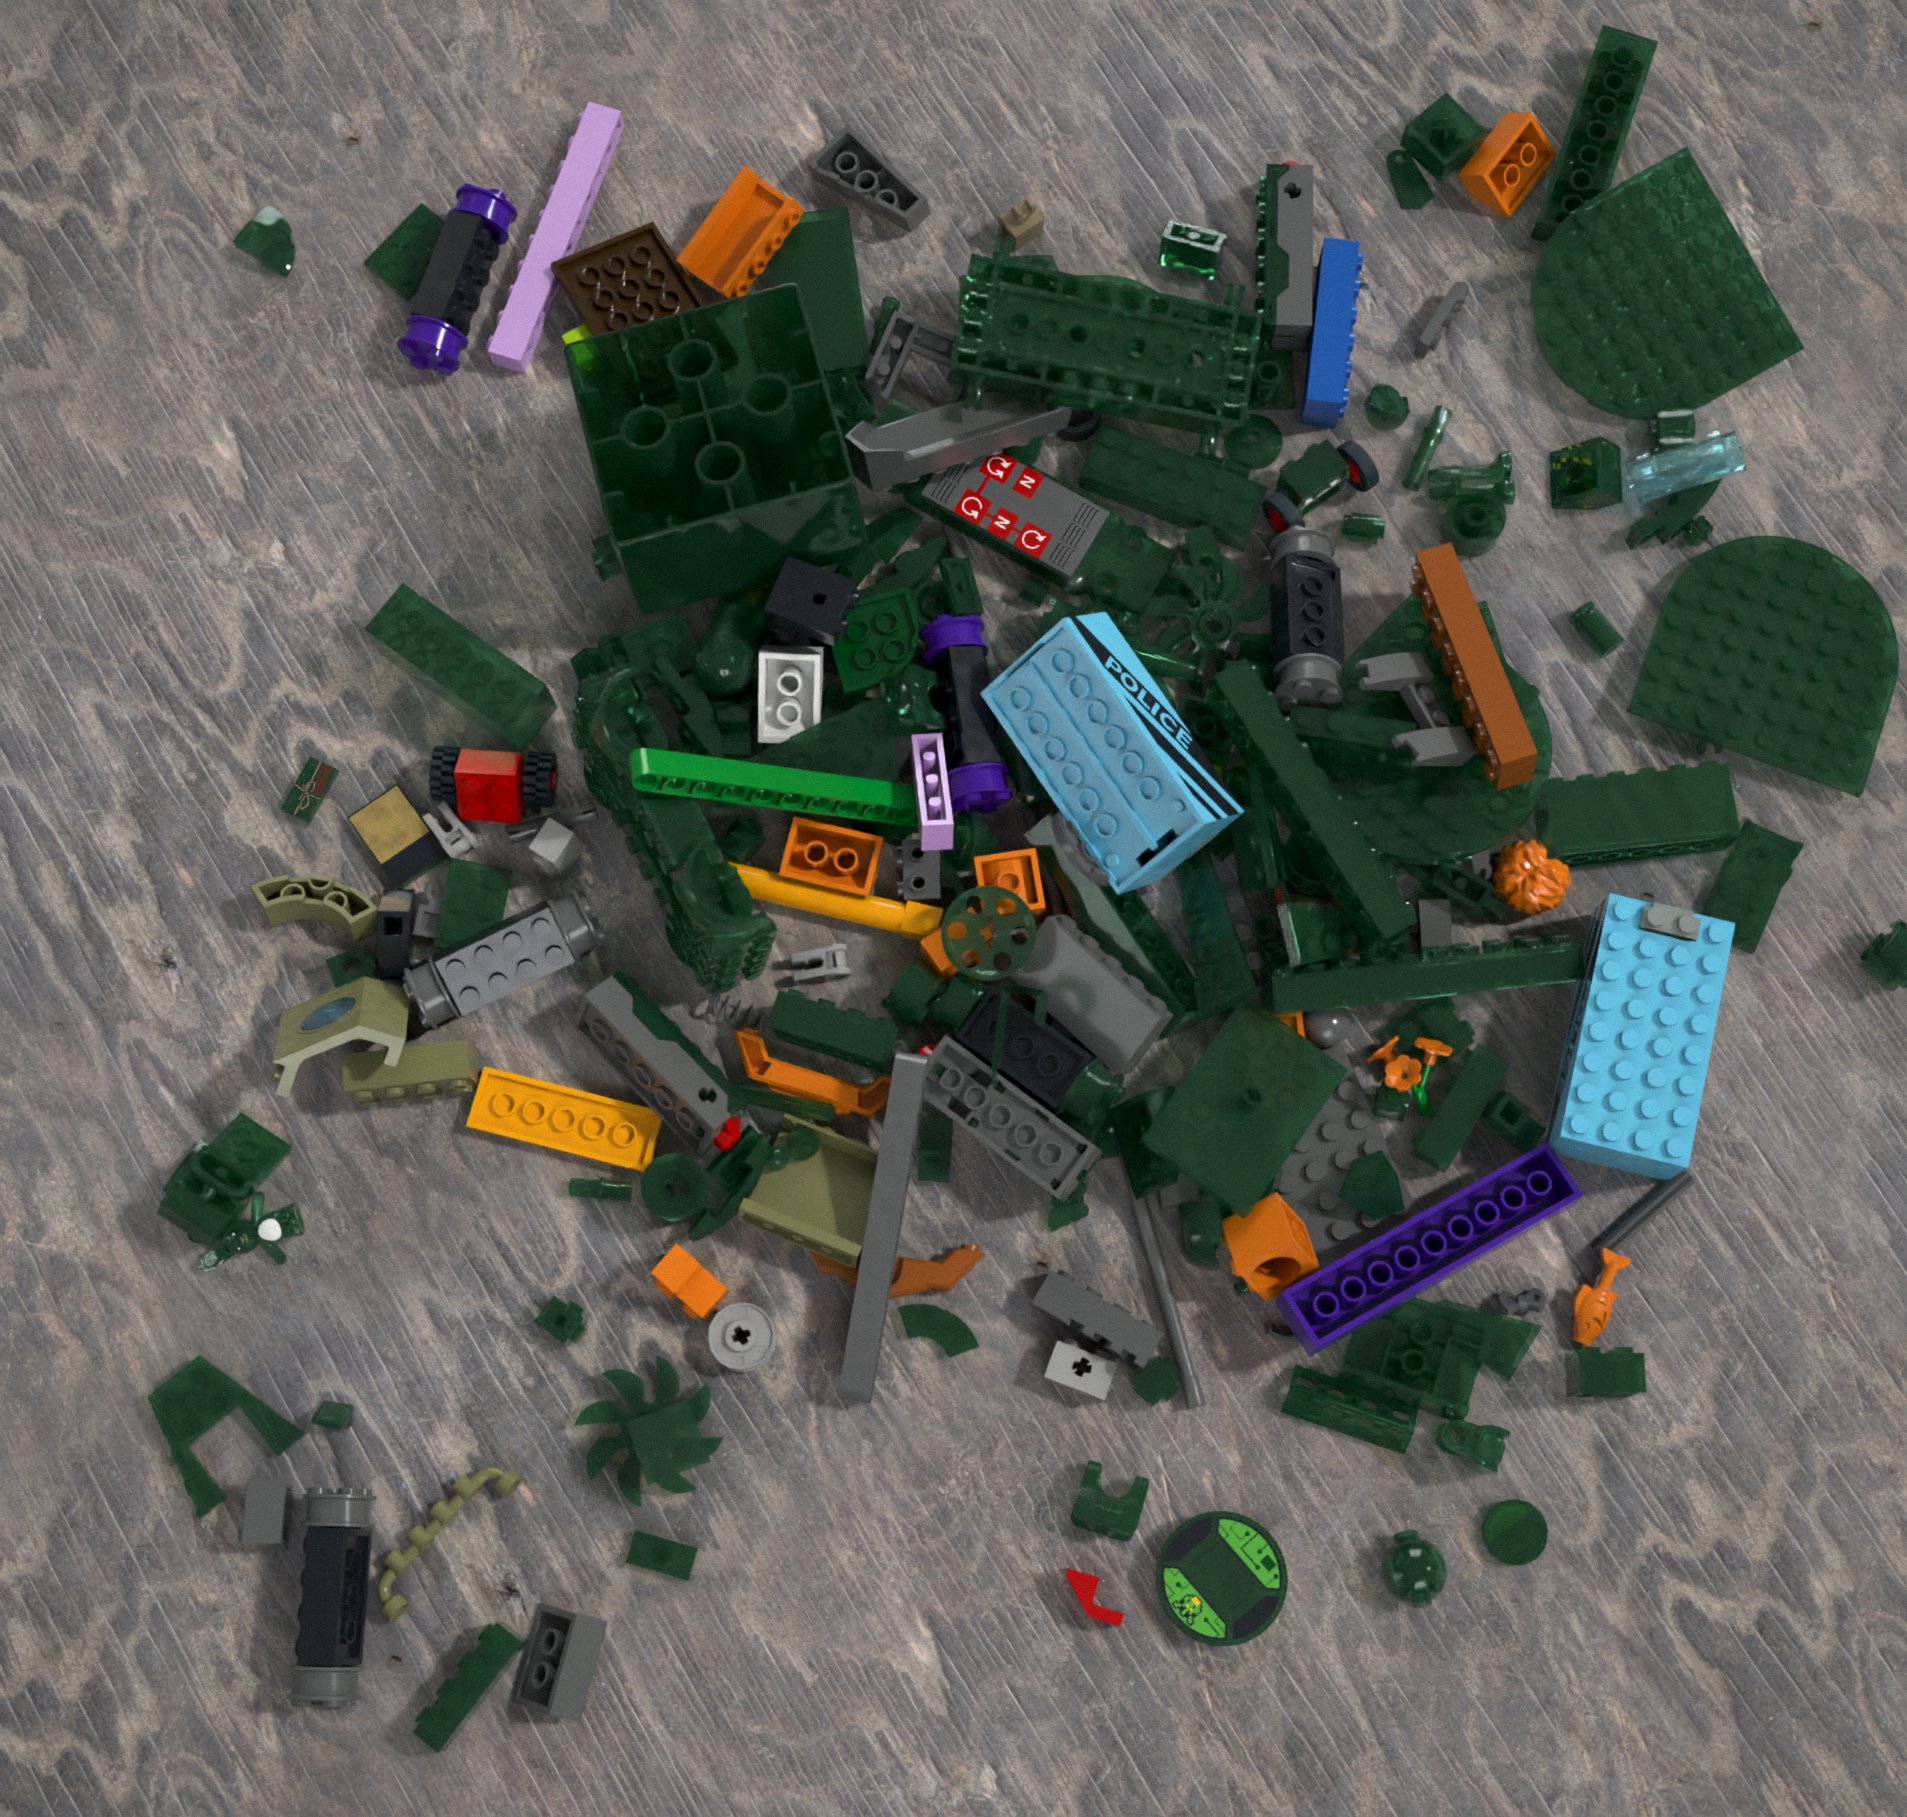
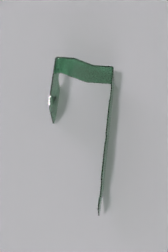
M1021 985L1002 986L992 1056V1086L996 1089L998 1085L997 1073L998 1069H1000L1003 1049L1002 1039L1004 1040L1007 1020L1006 1008L1007 1004H1009L1010 993L1037 995L1035 1023L1043 1029L1049 996L1042 989Z

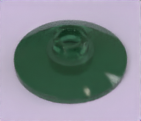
M1257 414L1244 415L1235 419L1228 426L1224 436V449L1229 459L1237 466L1248 470H1259L1273 464L1279 457L1283 446V438L1278 426L1269 418ZM1257 435L1259 440L1252 441L1249 436Z

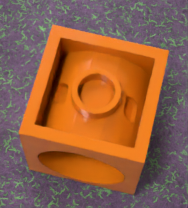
M1036 848L974 857V876L981 920L989 931L1044 922L1045 902Z
M1277 1192L1221 1221L1225 1233L1221 1237L1226 1249L1232 1256V1259L1229 1260L1232 1271L1238 1278L1242 1276L1249 1290L1252 1293L1257 1292L1265 1301L1279 1295L1287 1288L1321 1270L1305 1223Z

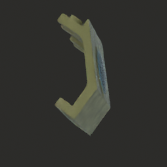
M364 976L282 1011L272 1061L275 1063L272 1081L277 1082L275 1094L288 1098L298 1067L303 1060L354 1039H364L385 1045L383 1064L396 1067L406 1041L409 998L404 988Z

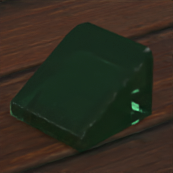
M324 1401L312 1416L311 1422L319 1426L348 1430L351 1427L354 1406Z

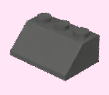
M539 1603L512 1702L550 1716L581 1721L582 1713L587 1703L591 1680L596 1670V1662L601 1644L605 1638V1629L608 1621Z

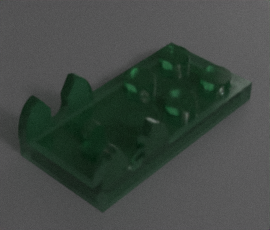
M1744 817L1737 827L1700 915L1735 923L1731 946L1752 955L1757 948L1780 891L1793 872L1791 865L1801 852L1804 843L1798 840L1792 841L1754 824L1751 819Z

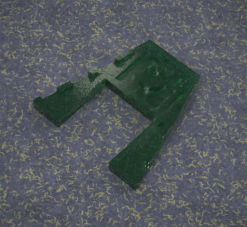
M202 1355L195 1358L148 1396L150 1405L160 1429L168 1441L171 1455L175 1464L177 1463L184 1480L183 1484L188 1495L191 1496L197 1511L196 1515L199 1519H203L224 1502L228 1496L190 1449V1446L237 1408H241L277 1456L282 1455L306 1435L302 1430Z

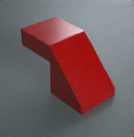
M1067 1568L1065 1576L1086 1615L1121 1626L1124 1613L1092 1604L1099 1577Z

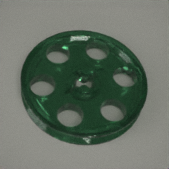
M980 886L962 893L949 906L942 922L941 940L946 956L957 970L973 979L995 981L1014 974L1029 959L1035 945L1036 926L1029 907L1015 893L998 886ZM972 896L981 898L984 903L983 910L978 914H972L966 909V901ZM1010 899L1014 902L1015 911L1012 915L1003 916L998 912L997 904L1000 900ZM988 915H991L990 925H992L993 931H997L998 935L997 937H992L991 942H989V951L986 952L985 936L980 935L979 931L985 930L988 924ZM954 922H960L966 928V935L960 940H954L948 934V927ZM1023 927L1028 931L1029 939L1025 944L1018 945L1012 941L1011 932L1014 928ZM973 950L979 954L980 962L977 967L967 968L963 965L962 955L966 951ZM998 953L1009 955L1011 958L1010 968L1005 971L996 969L993 964L995 955Z

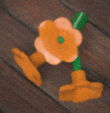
M1396 1036L1366 1061L1370 1063L1376 1059H1383L1387 1064L1385 1067L1387 1074L1385 1084L1389 1088H1396L1399 1092H1406L1411 1089L1419 1115L1427 1116L1431 1113V1109L1424 1088L1431 1065H1435L1437 1055L1450 1056L1453 1048L1437 1040L1418 1037L1414 1045L1425 1051L1422 1060L1425 1064L1422 1074H1420L1419 1071L1422 1065L1418 1059H1410L1407 1055L1396 1057L1392 1052L1394 1044L1400 1039Z

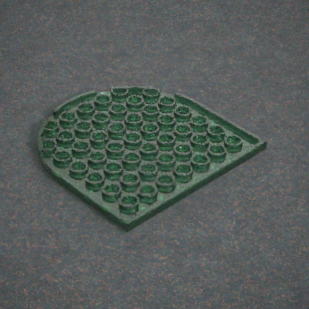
M1687 146L1577 208L1558 226L1546 242L1533 272L1530 292V306H1532L1535 323L1533 328L1546 361L1564 385L1569 389H1574L1579 395L1587 399L1588 404L1618 417L1650 421L1651 419H1671L1691 413L1804 349L1803 344Z
M1750 536L1728 541L1706 551L1691 562L1677 577L1666 594L1626 712L1859 798L1863 794L1897 681L1899 650L1896 632L1891 617L1875 589L1856 569L1833 553L1814 544L1782 536Z
M1411 593L1345 661V668L1342 670V676L1338 682L1343 691L1341 703L1318 719L1292 715L1251 757V763L1343 836L1373 854L1379 855L1380 853L1388 857L1401 859L1400 862L1410 864L1438 865L1454 863L1473 858L1474 854L1491 847H1497L1516 833L1533 814L1543 796L1550 774L1552 737L1548 719L1537 695L1517 671L1499 658L1538 752L1533 779L1496 791L1493 781L1488 782L1483 770L1485 761L1482 754L1477 755V753L1462 766H1413L1411 764L1416 758L1411 752L1412 748L1409 745H1400L1396 748L1392 744L1391 739L1396 735L1421 729L1399 691L1361 690L1359 681L1363 677L1368 678L1367 670L1356 668L1355 665L1360 660L1387 654L1420 652L1434 676L1426 686L1433 691L1436 703L1449 719V725L1451 727L1463 726L1470 739L1472 740V737H1474L1471 727L1466 728L1463 722L1462 710L1464 709L1461 702H1456L1451 690L1452 679L1450 675L1446 676L1441 666V658L1443 657L1440 649L1435 650L1430 637V632H1432L1430 624H1425L1421 617L1420 606L1422 604L1420 599H1415Z

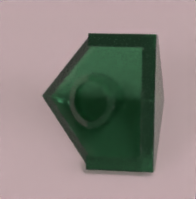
M1382 1150L1351 1161L1338 1195L1340 1198L1373 1218L1374 1221L1405 1210L1398 1174Z

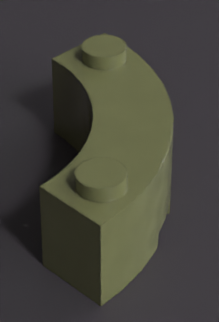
M309 874V877L290 878L289 875H283L250 886L256 906L270 927L299 919L320 920L339 927L355 943L377 932L378 909L372 901L355 887H348L335 882L332 877Z

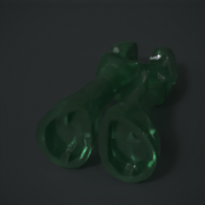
M1510 450L1500 451L1494 461L1487 465L1457 466V464L1428 470L1427 480L1429 482L1442 483L1451 481V484L1430 488L1428 490L1430 499L1448 502L1449 500L1458 502L1460 499L1495 500L1502 505H1513L1515 485L1513 478H1510L1512 473ZM1462 481H1498L1485 485H1461Z

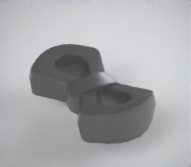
M1533 1288L1525 1295L1519 1296L1503 1290L1497 1298L1498 1309L1506 1315L1516 1311L1522 1315L1527 1310L1540 1313L1546 1304L1544 1293L1537 1288Z

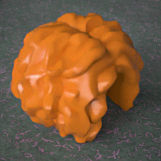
M1517 840L1511 843L1510 846L1503 845L1500 855L1495 858L1496 865L1493 866L1494 873L1492 874V885L1495 887L1498 897L1506 899V903L1509 906H1513L1514 911H1521L1539 916L1542 911L1548 912L1554 907L1557 908L1561 904V899L1566 896L1564 890L1571 885L1568 865L1562 864L1558 859H1547V849L1540 840Z

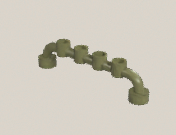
M487 1467L479 1470L470 1479L466 1475L460 1477L452 1486V1490L456 1495L448 1504L442 1499L430 1510L429 1514L434 1519L427 1527L424 1528L419 1524L409 1532L406 1539L411 1544L406 1550L401 1553L396 1549L384 1560V1565L388 1569L378 1582L377 1594L379 1601L383 1605L380 1613L389 1623L397 1620L409 1606V1603L400 1594L394 1597L391 1595L390 1588L392 1583L409 1569L412 1564L411 1562L420 1552H423L432 1544L434 1537L440 1530L454 1520L461 1507L475 1497L484 1482L495 1480L497 1483L494 1489L503 1498L511 1495L522 1482V1478L513 1469L505 1472L497 1467Z

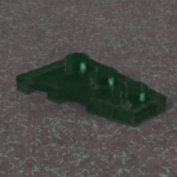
M1443 1299L1425 1328L1508 1381L1513 1376L1542 1326Z

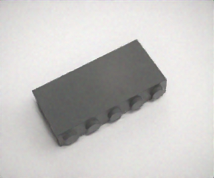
M1062 914L1048 916L1007 974L1117 1076L1131 1073L1173 1015L1166 1009L1167 1006L1161 999L1151 996L1144 989V984L1138 978L1128 975L1121 968L1122 965L1116 958L1106 955L1099 948V943L1094 938L1084 935L1076 927L1077 924L1072 918Z

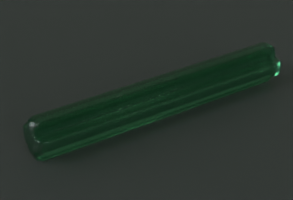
M722 1081L720 1083V1088L728 1095V1100L825 1122H832L836 1113V1108L832 1104L730 1081Z

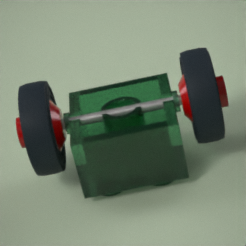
M1326 439L1319 445L1317 443L1310 445L1303 452L1301 458L1297 461L1292 459L1280 468L1275 493L1268 496L1262 502V508L1270 526L1278 535L1287 531L1293 525L1306 527L1303 517L1341 491L1345 480L1358 491L1366 492L1377 485L1379 473L1371 457L1355 441L1348 440L1335 449Z

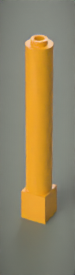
M730 861L726 867L721 866L717 879V884L722 885L721 890L724 892L900 933L901 937L916 941H922L942 926L944 918L942 908L908 900L907 903L873 895L865 897L780 877L779 873Z

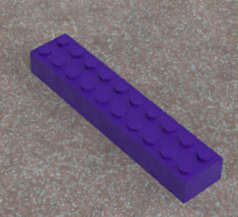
M1547 1141L1280 1293L1275 1303L1305 1352L1311 1357L1569 1209L1583 1196V1193Z

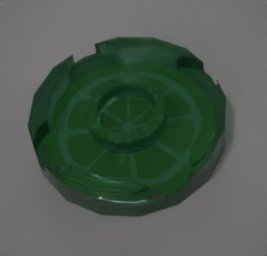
M1518 1499L1503 1500L1493 1505L1484 1516L1481 1527L1482 1540L1488 1552L1499 1562L1508 1565H1526L1536 1560L1544 1551L1547 1543V1523L1542 1513L1531 1503Z

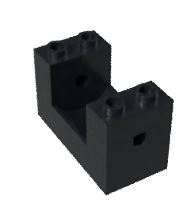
M787 556L764 608L771 644L779 646L823 647V671L839 676L830 645L835 646L838 637L843 638L849 625V621L846 620L850 610H856L861 596L858 593L857 582Z

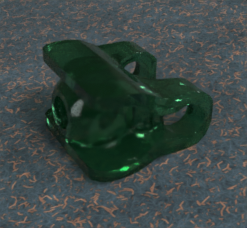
M909 664L904 668V677L886 676L880 680L887 729L892 735L906 737L914 734L945 733L948 731L945 715L938 713L932 707L928 693L941 687L938 672L926 670L916 664Z
M1456 1419L1438 1426L1433 1439L1438 1450L1458 1458L1466 1467L1485 1475H1493L1499 1471L1498 1465L1503 1458L1506 1447L1504 1439L1509 1438L1511 1432L1495 1425L1478 1426L1465 1420ZM1451 1430L1459 1436L1457 1444L1450 1437Z
M1089 1460L1070 1516L1072 1524L1121 1542L1130 1541L1139 1523L1149 1488V1479L1136 1476L1127 1494L1120 1497L1110 1496L1102 1489L1100 1484L1102 1464Z

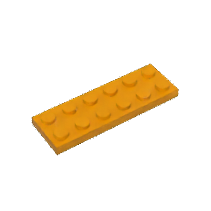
M484 1066L466 1126L474 1130L648 1174L663 1120L651 1108Z

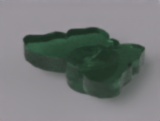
M1079 1181L1068 1196L1069 1203L1063 1202L1049 1193L1052 1196L1050 1203L1054 1206L1047 1220V1228L1050 1232L1066 1227L1071 1222L1076 1223L1089 1214L1088 1206L1083 1203V1195L1087 1190V1186L1083 1181ZM1058 1182L1054 1189L1057 1190L1061 1182Z

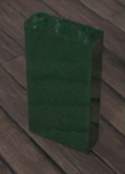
M848 206L804 212L798 224L791 229L784 239L782 246L775 251L768 261L786 389L802 390L811 385L831 386L840 381H863L871 361Z

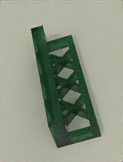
M1295 1364L1280 1412L1404 1455L1414 1434L1418 1406ZM1302 1378L1311 1381L1315 1387L1309 1388L1298 1384V1379ZM1330 1391H1340L1343 1393L1345 1398H1338L1334 1396ZM1366 1400L1372 1402L1376 1408H1367L1362 1404L1361 1401ZM1398 1411L1408 1415V1421L1396 1418L1392 1412Z

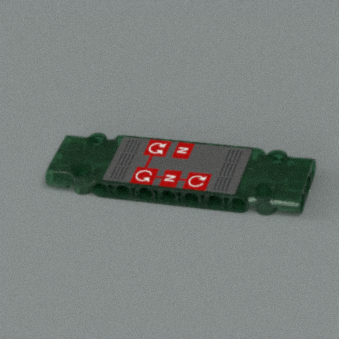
M893 396L873 426L879 427L925 411H920ZM1005 450L997 455L977 457L970 464L950 466L943 473L922 475L916 482H901L892 485V489L888 490V492L893 494L904 493L905 500L913 507L1061 589L1077 596L1085 593L1089 596L1094 606L1098 608L1110 607L1113 611L1135 623L1139 622L1178 552L1147 536L1145 529L1141 526L1125 524L1124 518L1114 510ZM1133 540L1138 543V546H1131L1126 541ZM1098 587H1106L1110 590V593H1102L1098 590Z

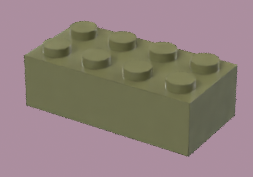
M468 1040L403 1047L396 1067L383 1064L385 1049L341 1055L343 1092L357 1103H360L361 1106H376L380 1104L379 1100L392 1099L394 1103L411 1101L412 1096L423 1095L424 1099H436L442 1097V1093L454 1092V1095H469L473 1093V1089L478 1088L481 1078L479 1052Z

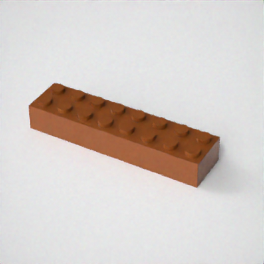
M1452 543L1416 552L1415 565L1411 566L1413 580L1410 581L1411 592L1415 599H1420L1422 604L1420 606L1421 617L1425 624H1430L1432 629L1430 637L1435 650L1440 649L1443 657L1441 658L1443 672L1446 676L1450 675L1452 679L1451 690L1456 702L1460 701L1464 709L1462 710L1463 722L1466 728L1471 727L1474 734L1472 742L1478 751L1477 755L1482 754L1485 761L1483 770L1487 781H1493L1496 791L1531 781L1534 775L1538 752Z

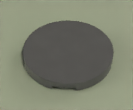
M1060 810L1056 812L1052 820L1053 832L1065 856L1089 880L1101 886L1111 887L1108 882L1110 880L1109 875L1099 869L1096 864L1098 859L1092 858L1084 847L1086 842L1080 841L1078 838L1080 833L1072 821L1067 822Z

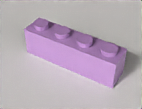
M942 733L911 735V767L921 851L953 849L954 823Z

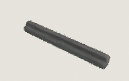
M1685 1170L1674 1176L1593 1248L1595 1255L1602 1261L1601 1247H1606L1616 1253L1693 1185V1177Z

